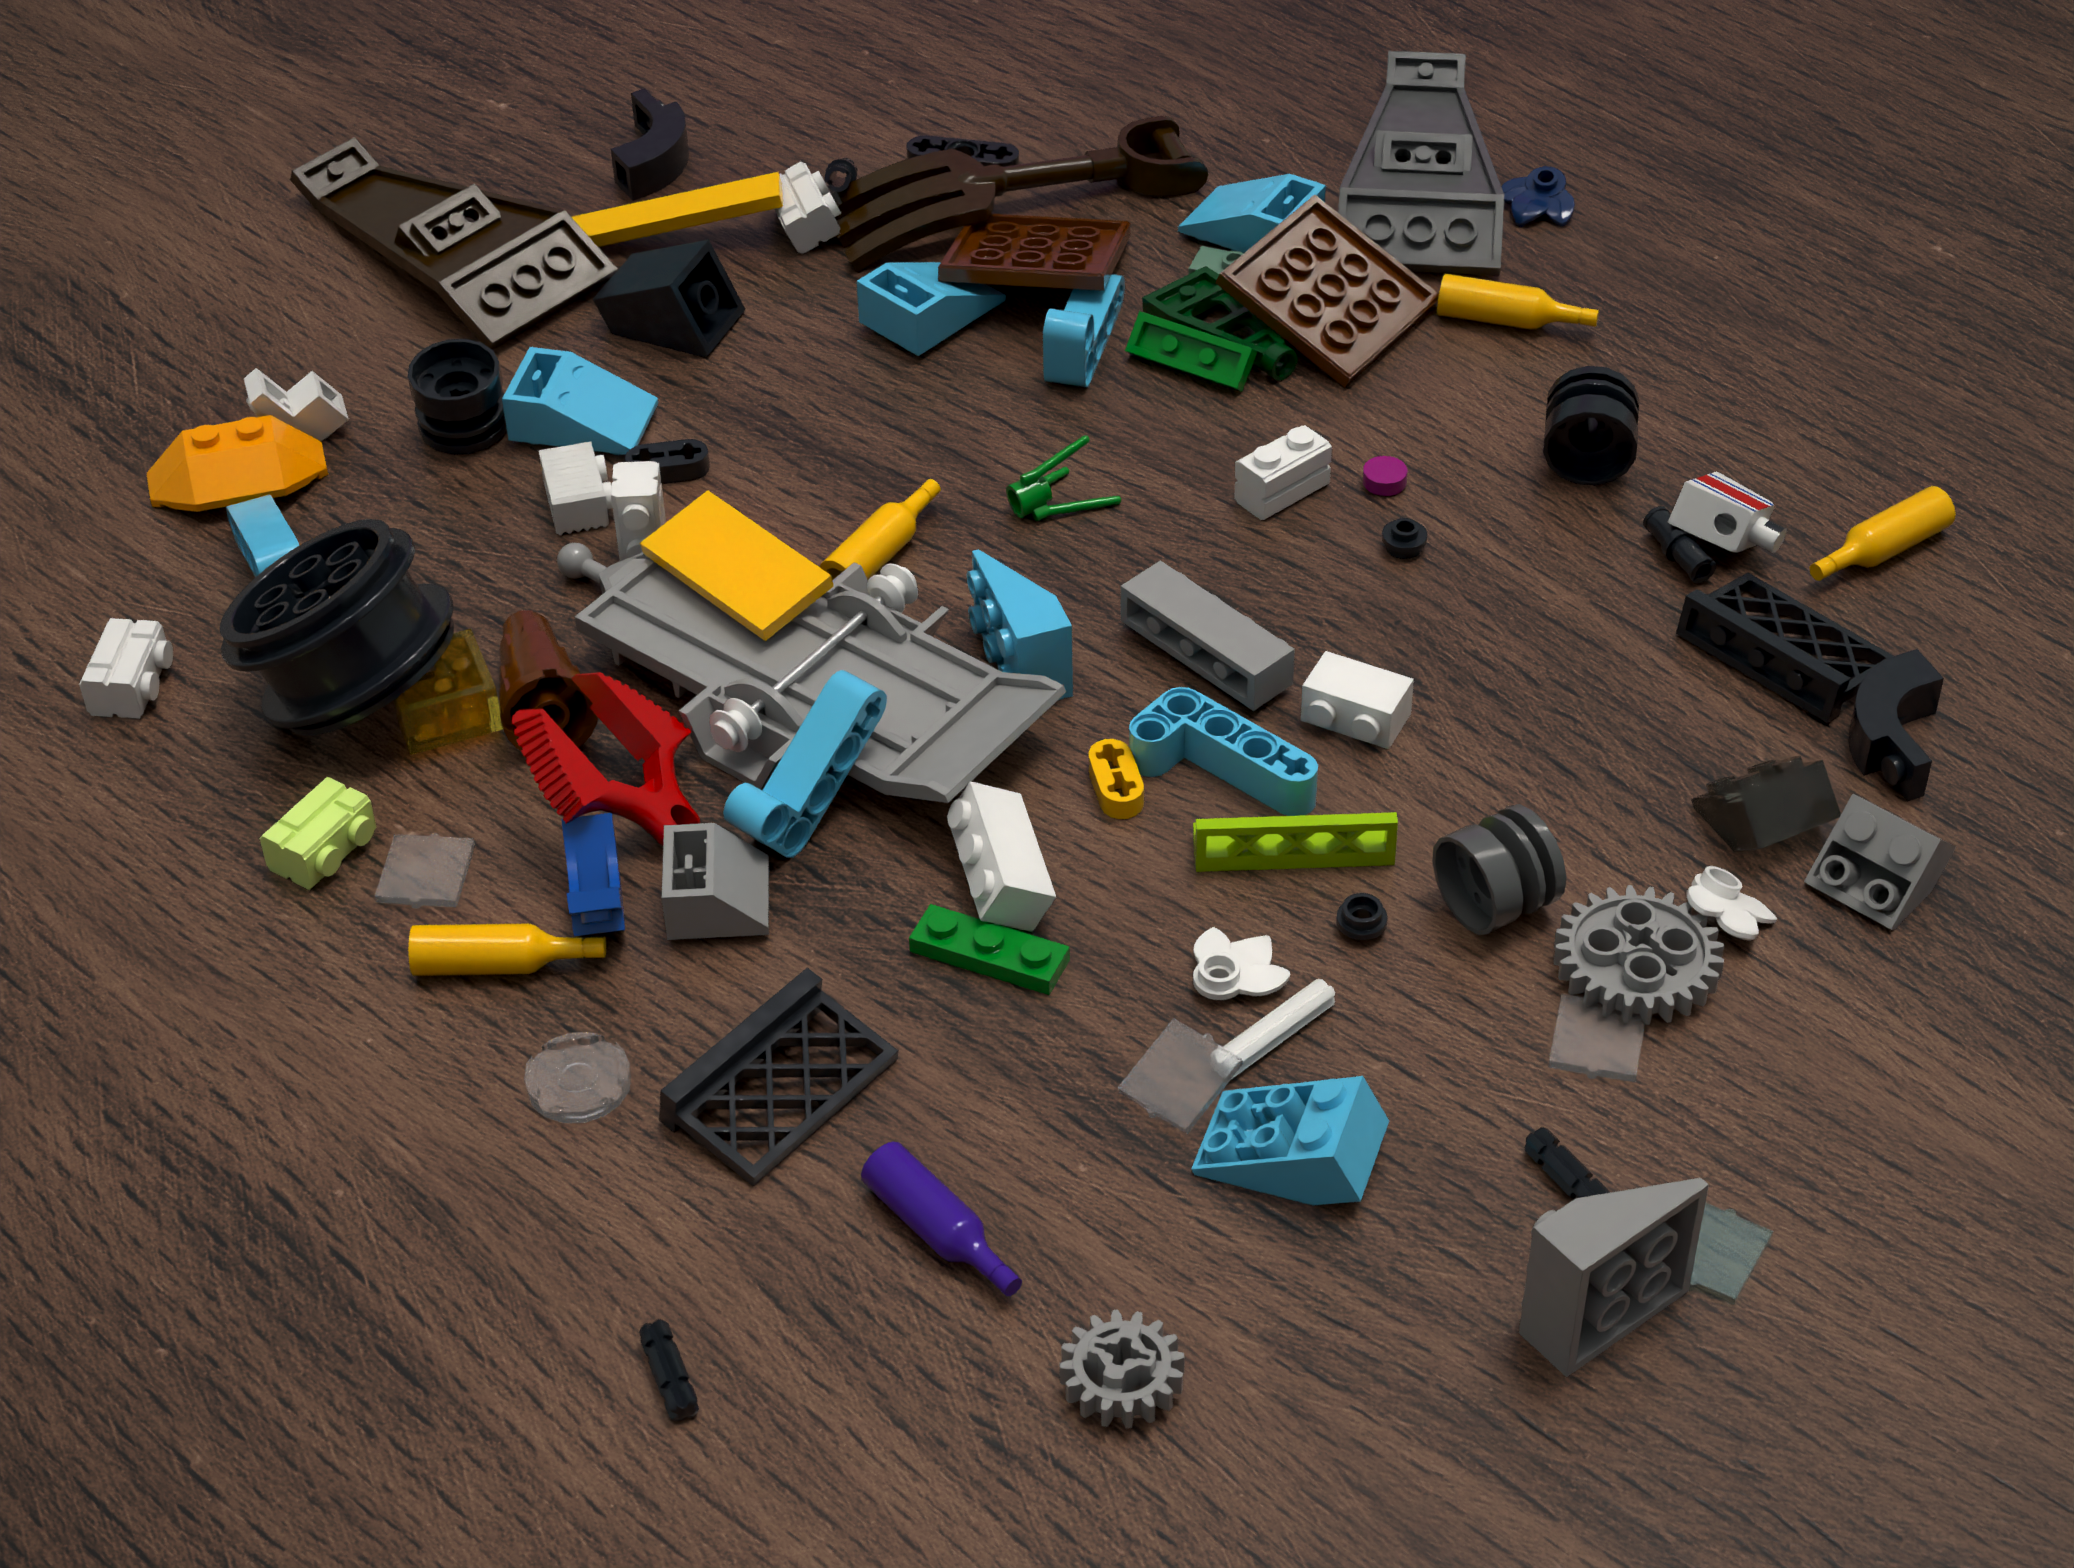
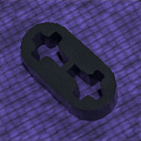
M695 439L642 444L629 449L625 455V462L655 461L659 463L661 484L697 480L704 477L710 469L708 448L702 441Z

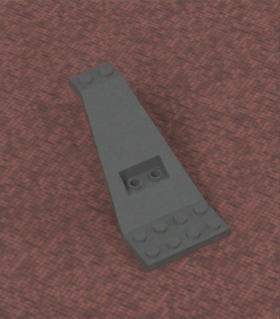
M1388 51L1386 86L1340 185L1338 213L1411 272L1500 276L1504 192L1464 89L1466 54ZM1404 156L1407 157L1409 161L1398 162L1396 158ZM1445 158L1449 163L1439 164L1436 160Z

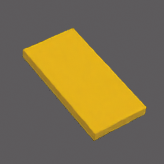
M709 490L640 542L645 556L764 641L768 640L834 587L829 573Z

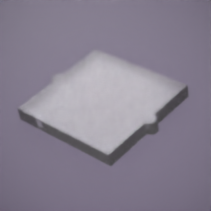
M432 833L430 836L394 834L375 893L376 903L411 905L414 909L420 908L421 905L457 907L475 849L474 838L439 837L438 833Z
M1561 994L1548 1068L1583 1073L1590 1079L1600 1076L1636 1083L1645 1027L1641 1015L1633 1013L1629 1022L1625 1023L1619 1010L1615 1009L1610 1015L1604 1017L1602 1016L1603 1004L1597 1002L1586 1008L1583 1006L1584 997Z
M1173 1018L1119 1085L1118 1090L1121 1094L1146 1108L1149 1117L1155 1118L1159 1116L1188 1134L1243 1065V1061L1239 1056L1215 1043L1211 1034L1201 1035Z

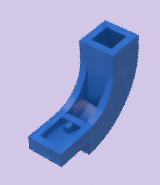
M612 813L580 816L569 823L561 819L569 882L567 901L569 914L572 917L574 936L625 930L623 896Z

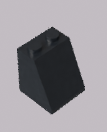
M709 239L632 254L592 299L611 334L700 357L708 356L746 310Z

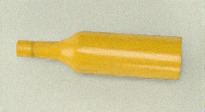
M1444 274L1437 306V314L1439 316L1529 330L1538 329L1553 322L1580 323L1581 325L1596 327L1599 310L1561 304L1553 300L1540 288Z
M928 479L904 502H888L879 507L819 567L829 573L832 580H834L855 562L862 566L867 580H869L912 539L916 531V518L940 493L941 488L939 484L933 479Z
M1930 486L1855 525L1847 533L1845 543L1840 549L1810 565L1811 576L1815 580L1820 581L1850 565H1859L1866 568L1877 566L1950 527L1956 516L1951 498L1941 488Z
M529 923L412 925L408 945L409 966L413 976L530 974L557 959L605 958L606 938L556 937Z

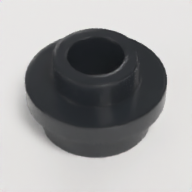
M1400 518L1391 521L1382 530V542L1386 546L1387 552L1399 559H1410L1418 556L1427 543L1428 534L1426 528L1410 518Z
M1356 893L1348 896L1338 908L1336 923L1344 935L1357 940H1369L1378 937L1385 931L1388 916L1382 902L1377 897L1368 893Z

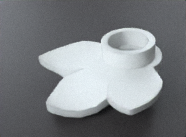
M1707 866L1703 874L1695 876L1692 886L1686 892L1689 904L1697 912L1704 916L1716 917L1718 925L1725 932L1739 939L1754 940L1759 934L1757 922L1775 923L1777 917L1760 901L1740 893L1742 888L1740 880L1730 872L1719 867Z
M1212 927L1204 932L1194 944L1193 953L1198 965L1194 969L1193 984L1201 995L1209 999L1226 1000L1238 994L1251 996L1269 995L1286 985L1290 978V971L1277 965H1271L1272 943L1270 936H1258L1230 943L1225 934Z

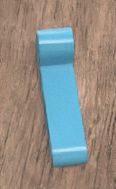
M1112 274L1104 291L1073 289L1064 310H1048L1043 329V371L1045 381L1081 387L1089 386L1122 307L1125 292L1124 276Z
M271 495L226 506L228 520L235 541L255 577L279 558L299 546L296 536Z
M840 670L833 674L825 684L763 790L746 782L738 785L731 792L725 803L724 819L735 828L788 858L796 856L807 844L880 721L887 704L885 692L847 671Z
M1186 687L1172 688L1153 701L1130 722L1129 747L1142 776H1160L1168 772L1183 758H1186L1281 814L1287 816L1306 815L1316 806L1318 764L1310 754L1196 690Z

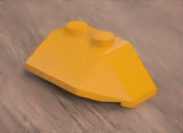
M268 415L246 417L239 421L217 425H201L194 429L181 431L149 469L147 481L152 507L161 508L168 506L177 510L199 512L226 507L266 495H271L272 498L286 496L308 485L315 478L320 479L328 475L321 441Z

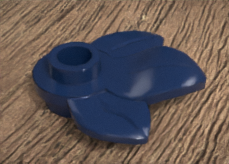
M1550 166L1539 167L1532 170L1528 176L1513 178L1501 186L1504 192V203L1512 204V216L1518 227L1544 214L1554 223L1565 226L1573 215L1575 208L1574 198L1565 190V175L1557 168Z

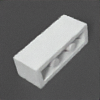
M970 781L960 797L951 804L947 818L981 921L1033 932L1056 899V894L1020 793Z

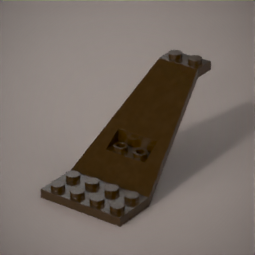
M355 137L292 170L290 181L315 209L436 291L476 338L492 350L605 284L617 272L615 265L564 209L480 190L475 184L468 187L380 166ZM465 218H471L475 222H469ZM434 235L442 237L443 240L436 239Z

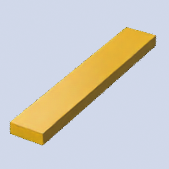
M779 172L577 215L572 218L598 247L781 208L783 207L782 181Z

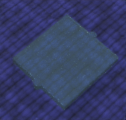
M1705 1203L1689 1290L1693 1291L1697 1288L1734 1305L1769 1244L1773 1231L1736 1216V1212L1733 1209L1724 1211Z

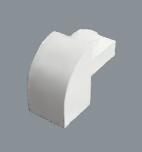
M257 368L244 378L248 394L247 404L258 417L271 415L319 441L330 436L349 420L342 394L313 371L287 392Z

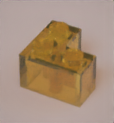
M471 629L453 633L451 642L440 659L430 669L431 672L426 673L418 682L394 700L398 724L410 755L503 730L496 686Z

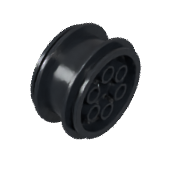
M378 519L358 520L335 527L306 541L279 558L256 576L229 605L220 623V634L223 637L221 645L222 658L234 670L243 672L259 671L265 678L268 685L263 694L261 708L264 716L270 723L278 727L289 728L293 733L303 736L320 735L341 729L371 715L395 700L418 682L443 655L454 633V622L451 618L454 608L453 600L445 588L436 584H416L409 574L408 569L414 558L415 544L407 532L397 528H390L386 522Z

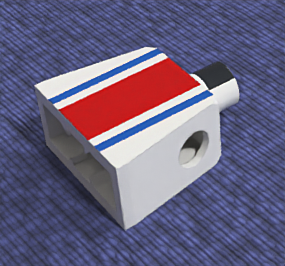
M1717 471L1684 483L1667 522L1735 553L1756 545L1775 553L1784 541L1787 532L1786 528L1769 520L1774 509V504L1771 501Z

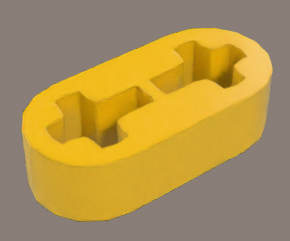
M1104 739L1093 744L1089 750V776L1101 809L1106 815L1116 819L1135 817L1144 807V785L1130 747L1116 739ZM1108 761H1112V764L1117 766V768L1110 769ZM1121 788L1124 797H1121L1118 792H1115V789Z

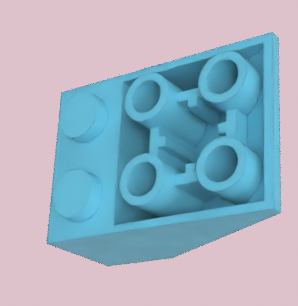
M1285 174L1218 186L1178 226V232L1193 236L1201 241H1208L1229 248L1232 251L1245 253L1314 194L1325 202L1326 185L1293 174Z
M941 262L885 263L856 281L859 322L917 356L1004 302L1006 295L987 284L938 281V266Z
M529 347L502 398L508 440L558 447L591 441L593 451L626 455L629 449L639 445L658 405V398L572 352Z
M979 549L973 550V570L967 572V583L970 594L974 599V606L968 608V616L973 632L975 634L981 633L983 637V647L988 662H996L998 670L1001 672L1046 676L1064 685L1066 693L1060 699L1072 697V625L1057 597Z
M1363 1076L1226 1090L1220 1096L1191 1170L1194 1175L1309 1205L1360 1202L1384 1138L1389 1119Z

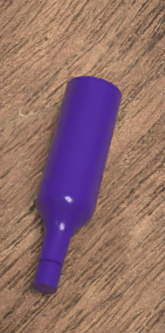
M892 1141L882 1145L869 1156L861 1172V1181L942 1259L948 1262H964L974 1266L1007 1297L1014 1295L1022 1285L1021 1278L1006 1266L988 1247L985 1240L984 1224L981 1219L899 1142Z

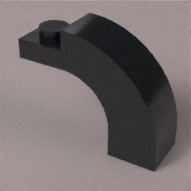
M645 88L631 93L634 125L643 136L629 143L611 148L615 183L632 201L651 195L670 185L682 174L689 159L686 120L683 109L677 101L664 105L660 100H656Z
M1918 649L1896 655L1881 662L1865 676L1857 692L1848 741L1852 758L1863 776L1881 771L1885 780L1890 785H1893L1907 802L1924 796L1932 760L1906 732L1902 725L1936 714L1944 680L1942 675Z

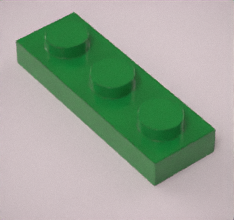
M1141 311L1138 313L1125 351L1131 355L1243 392L1257 351L1253 348Z
M933 904L929 905L909 937V949L912 953L1047 995L1051 994L1070 961V946L998 924L981 921L978 918Z

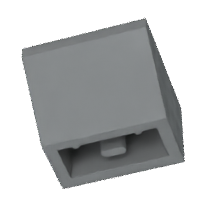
M1852 794L1804 882L1885 927L1895 930L1932 892L1956 847L1880 806Z
M716 823L664 825L662 904L667 940L769 935V856Z

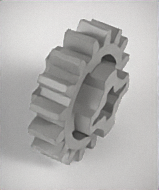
M1113 1310L1111 1321L1103 1323L1096 1315L1091 1316L1090 1330L1086 1331L1075 1326L1072 1329V1343H1063L1061 1348L1062 1362L1059 1363L1060 1384L1065 1385L1067 1402L1080 1401V1415L1084 1418L1092 1415L1095 1411L1101 1413V1426L1105 1427L1112 1422L1113 1417H1122L1125 1428H1132L1133 1416L1141 1415L1148 1423L1154 1422L1155 1407L1158 1406L1161 1409L1170 1411L1173 1408V1394H1181L1183 1390L1185 1357L1184 1353L1178 1352V1337L1176 1334L1163 1337V1322L1160 1320L1151 1323L1149 1326L1143 1325L1142 1312L1136 1311L1130 1321L1122 1320L1119 1310Z

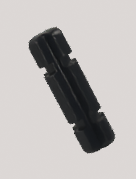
M1540 1127L1534 1133H1530L1525 1139V1152L1537 1164L1544 1162L1545 1164L1542 1169L1571 1198L1611 1193L1597 1178L1590 1179L1593 1174L1566 1146H1557L1560 1140L1549 1129Z
M658 1319L653 1323H645L639 1330L641 1344L645 1355L649 1358L648 1363L661 1397L665 1400L664 1405L669 1418L674 1421H681L685 1417L695 1416L699 1410L698 1399L692 1384L688 1381L689 1375L677 1344L673 1342V1334L669 1324L662 1319Z

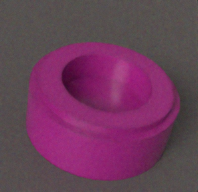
M1391 456L1371 458L1363 467V486L1369 492L1379 496L1398 494L1405 489L1407 484V466L1401 460Z

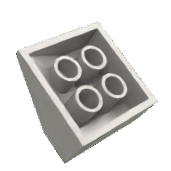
M1695 1178L1574 1199L1558 1211L1550 1210L1544 1213L1536 1221L1531 1231L1532 1239L1529 1262L1526 1267L1527 1277L1524 1298L1522 1300L1519 1334L1564 1376L1568 1377L1689 1292L1709 1184L1702 1178Z

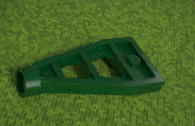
M1207 266L1142 297L1143 312L1253 348L1257 351L1253 363L1277 381L1284 380L1290 376L1297 365V353L1285 345V341L1278 333L1218 286L1215 282L1219 274ZM1219 304L1224 305L1230 312L1229 315L1213 323H1207L1195 318V316ZM1245 326H1248L1255 332V334L1244 340L1231 335V333Z

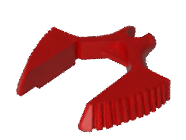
M601 672L576 674L571 678L593 703L589 708L637 761L641 759L645 761L643 763L645 784L639 788L615 780L608 782L543 708L519 710L512 716V724L517 727L514 729V735L519 737L516 741L523 749L521 752L527 758L525 761L531 767L529 770L535 776L534 780L539 784V790L544 793L545 799L551 802V807L557 809V814L564 817L563 820L566 823L590 812L603 811L612 813L638 824L661 846H663L664 825L701 823L698 814L680 791L674 766V756L677 749L692 731L689 728H685L682 722H678L676 717H671L668 711H662V707L659 705L655 706L652 700H646V697L642 694L638 695V691L635 689H629V685H622L619 680H613L610 676L606 677Z

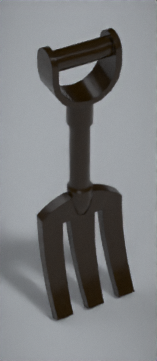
M1156 116L1133 121L1121 129L1117 147L1086 151L1083 156L1001 167L996 164L983 166L971 156L954 149L942 150L888 165L851 182L844 191L833 192L831 195L842 213L835 217L836 221L841 219L837 222L840 227V234L836 235L844 248L854 243L845 249L844 252L851 265L859 272L887 254L919 239L952 228L987 221L993 212L995 197L1002 196L1008 191L1084 180L1094 183L1118 179L1127 188L1140 194L1155 197L1191 194L1201 189L1207 182L1208 169L1202 160L1191 157L1179 139V126L1169 116ZM1159 152L1164 160L1147 158L1142 155Z

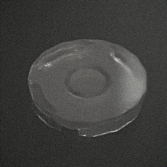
M573 1032L552 1038L542 1045V1052L535 1059L533 1055L526 1064L524 1082L532 1107L544 1117L561 1123H586L606 1116L621 1105L630 1091L631 1069L624 1049L616 1042L614 1046L606 1042L604 1036L593 1032Z

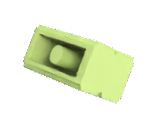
M326 777L260 837L266 866H268L270 871L286 879L290 877L294 883L308 890L312 889L324 876L329 877L336 873L342 860L357 846H364L372 838L376 829L371 800H369L367 795L351 787L347 789L344 784Z

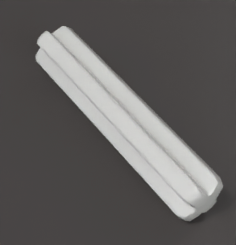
M1323 979L1314 980L1213 1053L1211 1057L1213 1071L1219 1074L1223 1080L1233 1079L1334 1005L1335 991L1333 987L1327 985Z

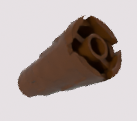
M531 610L518 611L510 615L503 624V638L499 649L501 660L499 673L500 719L508 740L517 749L523 750L516 741L519 737L514 735V729L517 727L512 724V716L519 710L543 708L577 747H580L592 735L597 725L598 717L589 708L593 703L571 679L574 675L581 674L577 665L573 666L565 648L559 646L554 632L544 616Z

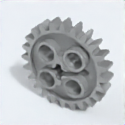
M1627 885L1626 893L1622 896H1619L1615 890L1608 887L1604 900L1590 893L1587 897L1586 906L1575 902L1572 905L1571 915L1563 914L1560 929H1556L1553 963L1559 966V980H1570L1568 989L1570 995L1585 992L1584 1007L1587 1008L1599 1002L1603 1004L1602 1016L1607 1017L1616 1009L1621 1011L1622 1020L1625 1023L1629 1022L1633 1013L1640 1014L1645 1025H1650L1652 1014L1659 1013L1668 1023L1672 1020L1673 1009H1676L1685 1016H1689L1692 1003L1704 1006L1706 1005L1707 994H1715L1724 964V959L1722 958L1724 943L1717 942L1719 932L1717 927H1706L1708 916L1701 914L1691 916L1692 906L1689 902H1685L1680 906L1674 905V893L1672 892L1665 895L1661 900L1655 898L1653 887H1649L1644 896L1637 895L1632 885Z

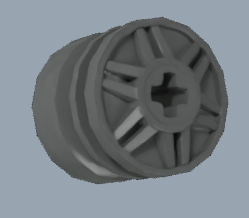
M1523 805L1508 806L1499 810L1497 814L1482 818L1478 825H1468L1439 838L1433 847V869L1442 897L1457 920L1466 929L1477 935L1490 934L1515 922L1520 914L1534 913L1541 906H1548L1558 901L1565 893L1567 876L1564 859L1556 839L1545 822L1533 810Z

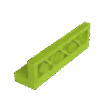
M1397 813L1196 819V823H1193L1196 872L1395 865L1398 830Z

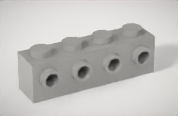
M1161 560L1121 585V621L1252 711L1293 685L1294 648Z

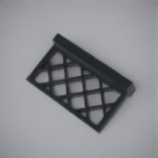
M1750 573L1740 576L1708 595L1698 589L1687 594L1676 631L1677 635L1826 723L1839 717L1842 704L1857 695L1861 682L1874 667L1894 657V655ZM1748 591L1758 598L1742 597L1741 594ZM1746 612L1767 614V617L1748 616ZM1778 615L1791 616L1797 620L1779 619ZM1784 634L1804 635L1805 639L1786 638ZM1816 637L1830 638L1835 642L1818 641ZM1822 656L1842 657L1843 661L1823 660ZM1855 659L1868 660L1873 664L1856 663Z
M808 967L660 1090L659 1121L674 1133L682 1128L752 1186L756 1185L898 1059L899 1050L821 990L823 979ZM822 1011L837 1023L838 1033H808L807 1023ZM778 1047H801L802 1064H772L771 1053ZM808 1047H839V1064H809ZM846 1047H867L878 1056L869 1064H847ZM810 1077H840L841 1089L834 1095H811ZM847 1077H853V1078L848 1082ZM742 1078H765L766 1095H735V1084ZM772 1078H803L804 1095H773ZM706 1109H729V1127H706L696 1117ZM735 1109H767V1127H736ZM773 1109H804L805 1120L797 1127H774ZM736 1141H768V1153L753 1165L737 1152Z

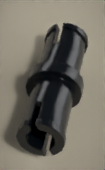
M839 158L833 160L828 165L824 181L825 183L827 182L829 185L827 187L831 191H844L851 182L857 180L858 169L854 166V161L849 158ZM837 171H840L843 174L846 173L845 179L841 178L840 176L837 177Z
M1659 506L1650 510L1643 520V526L1662 545L1661 550L1664 556L1672 562H1677L1694 583H1702L1708 580L1716 570V563L1697 544V537L1667 523L1671 514L1666 507Z

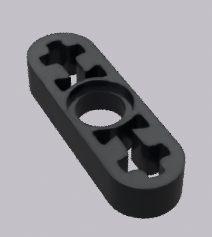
M922 135L910 139L906 145L907 159L932 152L954 149L971 156L983 166L995 164L1001 167L1019 165V150L1014 145L1008 143Z

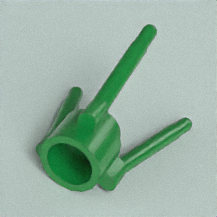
M1082 436L1034 470L1020 475L1019 481L1006 487L1009 504L1019 518L1032 514L1034 519L1039 521L1051 515L1102 508L1121 503L1120 496H1111L1047 505V502L1052 500V492L1049 485L1068 475L1070 471L1068 467H1063L1044 477L1043 475L1088 444L1090 441L1088 436Z

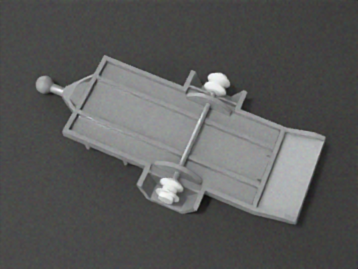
M581 543L565 545L557 556V565L563 575L572 579L586 576L599 583L603 593L575 616L576 630L612 649L616 665L619 666L629 658L672 681L676 697L680 698L688 690L697 694L696 697L679 710V713L686 728L692 731L690 736L700 757L724 772L759 789H762L768 782L827 681L840 670L857 676L883 690L887 695L885 711L848 775L885 795L949 803L970 781L980 774L1066 693L1064 685L1046 676L1001 672L934 638V634L949 611L944 606L936 610L923 623L902 614L905 604H911L917 599L918 588L914 575L908 569L896 564H886L882 567L880 575H874L867 580L862 566L854 562L832 580L834 587L768 640L764 641L645 556L643 552L612 564L609 567L594 561L589 548Z

